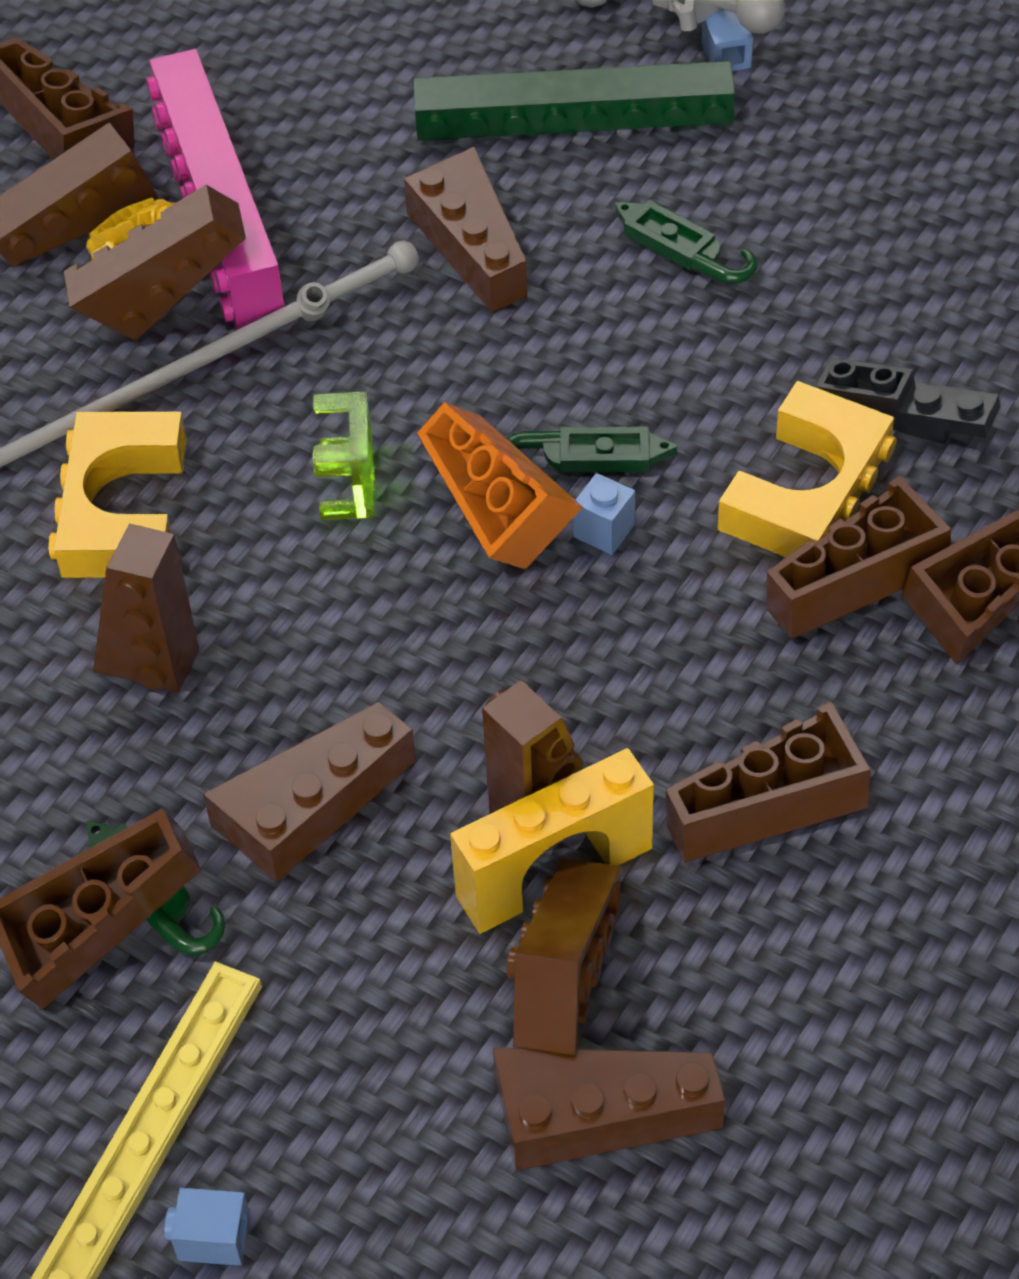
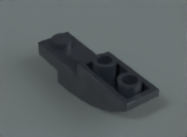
M835 357L830 358L815 388L894 417L893 430L945 444L951 432L986 438L1001 407L999 394L915 382L913 369Z

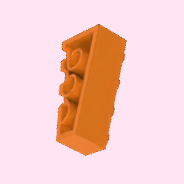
M444 402L417 432L490 559L526 569L584 508L478 414Z

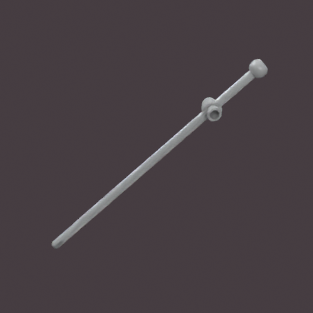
M405 240L397 241L389 247L387 256L325 287L316 282L304 285L298 291L296 301L1 447L0 467L66 435L68 430H74L76 412H112L300 317L307 321L321 319L326 315L331 302L393 271L402 274L411 272L419 263V255L416 248L411 242Z

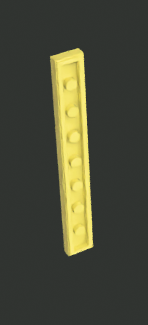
M216 961L214 962L31 1279H97L259 994L262 988L259 978Z

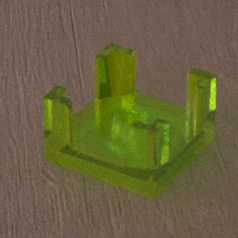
M367 391L313 394L314 413L349 412V437L322 438L320 445L313 447V468L316 477L351 476L354 499L321 501L319 503L321 520L374 518V448Z

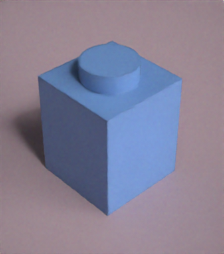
M721 10L714 12L702 22L701 44L708 62L730 61L732 71L751 68L753 36L751 32L740 25L736 13Z
M596 473L575 499L584 508L573 518V537L613 555L635 526L636 491Z
M180 1188L176 1207H169L167 1210L164 1228L165 1239L171 1240L177 1260L242 1266L250 1220V1212L245 1194L243 1192Z

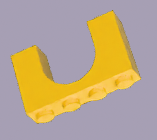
M797 381L778 409L776 439L824 458L836 469L838 476L830 483L816 489L791 490L738 471L719 500L717 530L783 557L789 556L808 541H819L827 535V528L839 519L846 521L857 513L860 504L859 497L863 491L869 493L873 488L878 476L879 464L881 461L887 463L890 460L897 443V438L892 436L894 417Z
M76 412L74 430H68L66 435V450L69 461L62 464L60 472L61 487L64 490L63 497L56 498L55 520L58 524L57 532L50 533L49 555L51 560H57L62 578H105L106 567L129 523L172 533L168 514H114L97 508L92 504V501L103 486L122 476L131 474H183L187 437L181 412Z
M628 748L450 833L456 898L479 934L523 913L522 882L527 870L541 854L565 838L585 832L605 864L619 866L652 849L654 784Z

